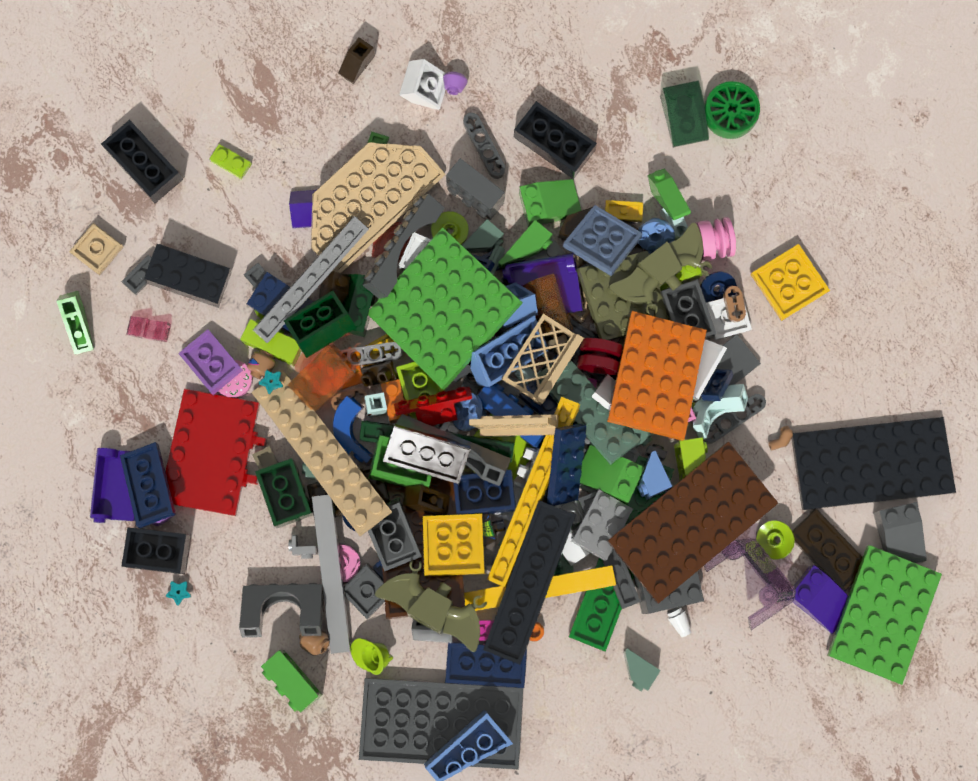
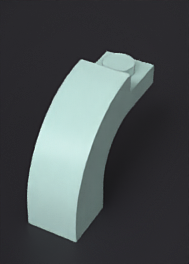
M744 384L728 385L721 401H704L702 398L697 401L692 409L696 417L693 421V429L697 432L698 438L703 437V439H707L710 426L718 416L728 412L745 411L748 396Z

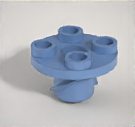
M659 218L650 219L638 229V231L643 233L638 243L650 254L666 242L671 243L675 241V231L672 225Z
M472 393V399L457 402L454 405L457 420H454L453 423L461 431H470L474 428L469 425V419H480L481 416H487V411L482 407L481 399L476 394Z

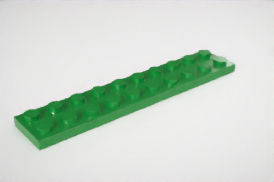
M639 455L635 463L644 467L647 458ZM663 465L670 481L675 469ZM636 486L627 504L633 510L625 525L664 493L646 500L645 496L641 497ZM598 558L595 568L604 567L601 558ZM627 567V569H628V571H629V574H630V576H631V579H632V581H633V578H634L633 575H634V574H633V573L631 572V570ZM613 586L587 590L585 592L568 636L569 638L606 652L622 610Z

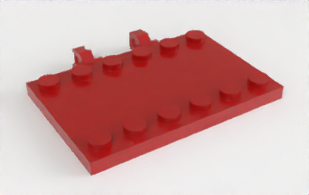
M184 389L165 471L173 505L231 516L237 515L242 487H247V483L258 485L257 476L249 475L246 469L250 449H253L254 445L266 447L267 443L266 438L257 437L258 432H254L260 407L259 402Z

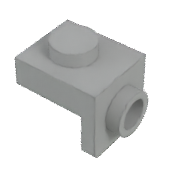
M292 535V540L288 542L289 551H292V555L301 556V559H313V555H318L317 546H298V536Z

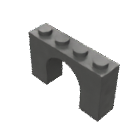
M251 584L243 586L239 623L242 638L262 637L264 614L269 607L279 602H290L300 608V631L302 636H322L324 599L322 584Z

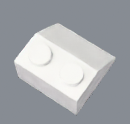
M425 59L409 61L399 95L411 103L439 110L446 90L443 82V76L446 73Z

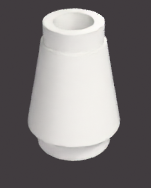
M677 607L667 612V619L681 637L691 633L685 610Z

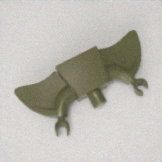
M690 224L679 239L663 244L642 260L630 276L611 284L609 290L628 302L647 303L645 314L650 315L649 310H653L656 316L658 307L652 303L654 301L653 291L656 287L659 288L664 283H667L672 291L677 289L682 283L675 275L682 270V267L687 265L694 268L699 267L704 276L709 275V272L703 269L704 267L712 269L711 263L700 262L703 255V241L697 224Z
M413 560L410 562L412 573L401 574L391 578L375 592L377 598L400 605L412 619L440 635L443 632L444 634L456 637L471 652H476L480 639V623L475 609L477 607L484 608L487 605V602H484L482 605L478 604V599L483 596H476L471 605L469 603L464 607L453 606L452 601L446 598L452 588L445 583H441L436 592L430 588L425 590L420 585L418 570L422 568V562L420 561L419 568L415 569L412 565Z

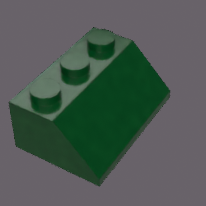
M344 274L350 277L348 295L342 305L356 326L348 334L365 337L370 320L369 310L372 308L376 296L362 285L365 281V275Z

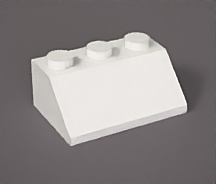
M706 339L701 355L693 401H697L727 349Z
M578 500L555 506L576 514L562 552L571 566L590 554L587 550L571 542L584 517Z

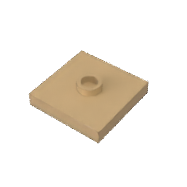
M93 223L69 252L100 276L124 246Z

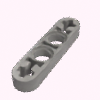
M389 342L334 351L329 355L328 361L336 369L397 360L402 356L403 350L397 343ZM392 346L398 349V352L395 353V356H393V354L387 353L385 354L386 358H384V351L382 347H385V351L392 350ZM378 349L380 356L377 359H372L370 357L371 350ZM354 352L361 354L359 362L352 361L351 356ZM345 353H347L349 364H347L346 360L339 361V365L333 362V359H336V355L344 358L346 357Z

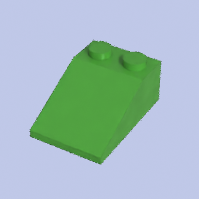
M573 179L536 182L519 187V196L528 227L534 220L544 225L564 220L568 215L582 211Z
M590 445L582 461L580 483L596 491L601 490L627 505L645 467L624 457H620L610 465L595 446Z

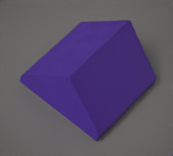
M316 190L290 191L289 208L292 228L311 227L312 194Z

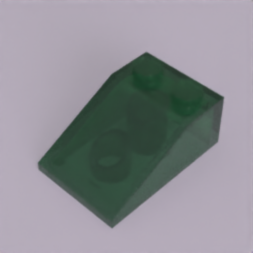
M699 80L662 88L660 99L672 147L709 140L704 100Z

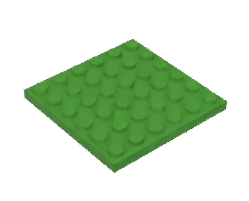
M442 228L397 278V283L388 297L379 298L369 310L368 315L441 389L445 390L471 361L472 352L485 345L523 302L447 230Z

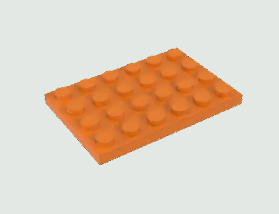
M631 311L607 422L683 441L686 435L707 330Z

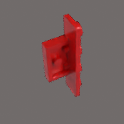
M458 387L455 390L440 391L434 395H422L416 399L401 400L398 403H394L396 416L416 412L418 421L432 426L457 420L454 403L470 400L473 397L470 387Z

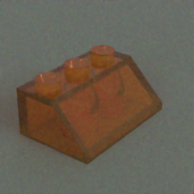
M553 273L522 285V287L535 294L538 315L535 316L537 322L545 314L568 330H573L557 274ZM544 320L540 326L542 334L553 332L551 324ZM552 334V335H548V336H544V338L552 337L553 334Z

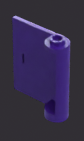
M574 253L506 264L505 269H503L504 280H508L509 284L516 282L535 294L538 315L535 316L536 318H541L543 314L549 317L583 311Z
M97 448L90 518L94 519V523H105L106 520L135 521L120 455L130 451Z

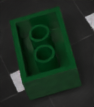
M334 291L283 320L306 358L356 328Z
M293 458L255 471L275 528H280L313 516L311 505Z

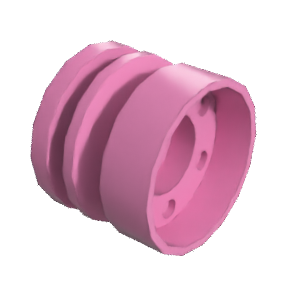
M730 218L715 219L713 227L709 220L696 222L703 241L701 261L714 260L716 250L720 258H724L726 255L728 257L735 255L736 237Z

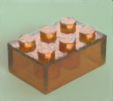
M330 344L288 386L311 410L318 412L360 371L334 344Z

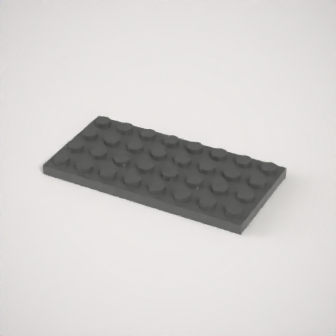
M365 678L359 760L424 764L485 710L513 744L469 767L519 770L523 688Z

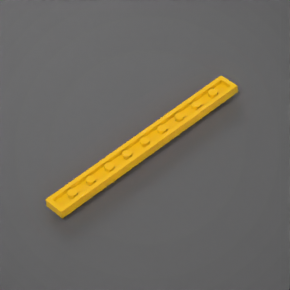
M564 397L560 398L554 415H558V428L573 425L581 404ZM545 435L487 580L503 587H507L538 501H542L548 487L554 435Z

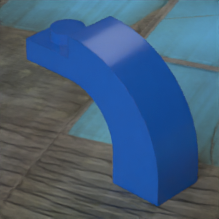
M348 395L338 406L334 415V437L348 455L353 451L355 453L354 457L357 460L367 463L371 460L373 454L357 441L353 433L354 420L364 406L351 395Z

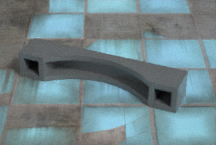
M429 193L422 196L419 195L413 201L414 206L404 215L403 223L394 230L395 235L385 244L384 252L375 259V266L364 276L365 281L362 285L378 299L388 297L397 283V264L405 242L419 228L435 223L445 208Z
M404 414L400 416L396 423L397 425L471 446L466 465L476 472L481 479L500 486L511 458Z

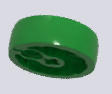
M729 81L719 84L708 94L704 103L703 115L705 123L714 134L722 138L736 139L746 135L754 128L760 115V102L756 93L749 86L740 82ZM729 92L734 93L733 99H731ZM737 94H740L742 97L737 101ZM717 98L721 103L714 102L712 100ZM744 100L748 101V103L740 104ZM710 107L719 108L720 110L712 112ZM750 107L752 111L745 110L744 108ZM722 114V117L718 121H715L713 116ZM724 119L727 120L726 128L720 125ZM740 119L743 125L735 124L734 120Z

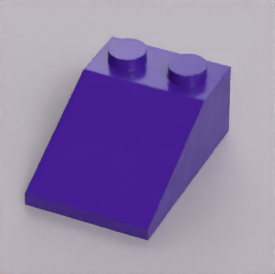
M815 565L809 566L785 596L831 634L837 629L848 599V595Z

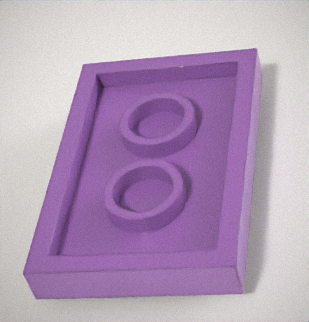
M208 329L178 353L212 395L243 371Z

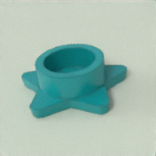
M266 370L265 378L259 381V385L265 386L268 394H271L273 390L283 387V384L280 382L282 373L280 371L271 373Z
M171 581V590L166 594V597L174 599L177 606L181 604L183 599L191 598V594L187 591L188 582L185 581L178 584Z

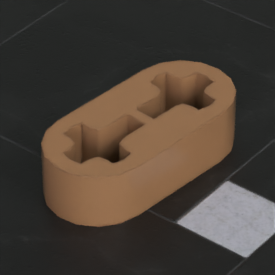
M737 286L728 287L723 293L727 317L732 322H740L746 316L741 289ZM731 290H733V293H737V296L734 297L735 303H733V298L728 296ZM735 305L736 310L738 312H741V315L738 316V319L736 318V316H732V312L735 311Z
M355 388L335 395L331 400V405L336 411L338 405L335 406L338 402L337 399L341 398L343 401L348 395L354 398L356 397L355 393L358 392L364 396H367L363 389ZM362 397L361 401L359 402L362 405L365 404L364 397Z

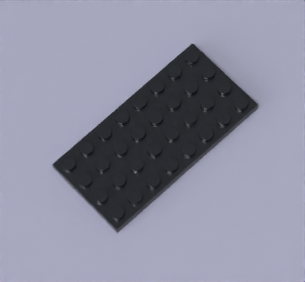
M944 417L793 433L791 438L802 510L956 493Z

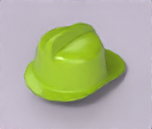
M358 638L351 645V655L356 665L374 675L381 674L383 668L393 660V656L389 654L387 647L382 643H372L366 639Z

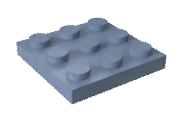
M594 205L566 239L563 247L612 276L642 238L643 233Z

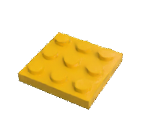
M799 244L750 274L781 321L830 291Z
M482 514L423 516L425 576L484 574Z

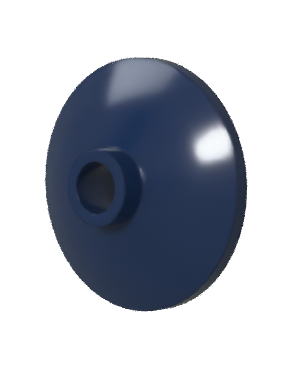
M718 271L709 274L702 281L700 287L707 303L722 299L724 291L728 287L737 286L729 273ZM719 285V288L714 290V287ZM733 290L728 294V296L736 295V293H733Z

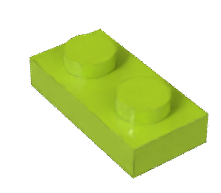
M220 144L209 158L210 162L241 180L252 165L250 161Z

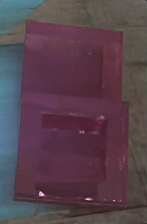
M130 316L126 335L167 342L171 324Z

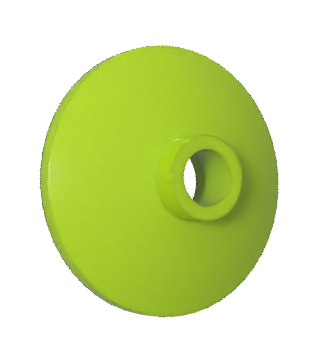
M453 211L441 213L437 221L431 225L433 238L442 228L445 230L452 229L454 232L451 235L460 244L464 243L469 232L466 219L461 214Z
M774 520L766 522L760 527L757 532L756 543L759 551L765 557L778 560L785 558L791 553L795 538L787 524ZM776 536L780 537L779 543L775 541Z

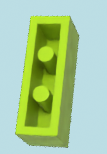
M250 319L240 338L242 343L259 351L263 350L273 355L274 358L295 366L302 350L293 336L284 335V331L280 329L266 343L252 331L261 320L256 319L254 321Z

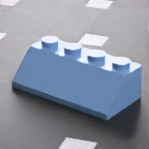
M532 315L472 352L470 369L478 386L490 387L503 378L538 323L535 315ZM543 336L545 347H548L546 340ZM540 337L533 338L530 341L532 350L542 348ZM543 351L534 352L533 358L535 359L542 355ZM530 353L520 357L521 366L531 361Z

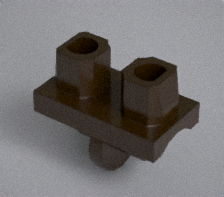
M392 361L379 362L378 364L365 366L360 369L362 372L361 380L365 387L394 381L399 378L394 370Z

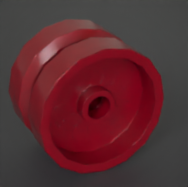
M584 338L579 349L583 354L578 357L576 367L595 374L617 375L619 362L616 359L621 357L623 346L610 340Z

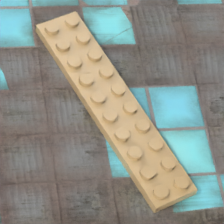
M280 370L282 373L280 377V382L283 384L282 388H277L271 394H268L266 387L260 385L252 391V394L361 537L392 513V511L286 373Z

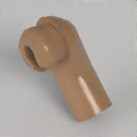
M783 426L780 429L781 435L779 439L768 442L771 451L786 447L793 436V431L790 427Z

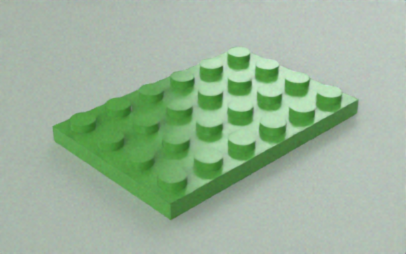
M867 545L827 656L903 685L942 574Z

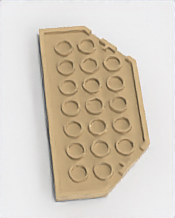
M367 143L312 194L311 249L319 256L354 216L359 219L369 230L332 270V272L341 273L411 208L413 201L419 195L422 196L428 192L446 174L421 146Z

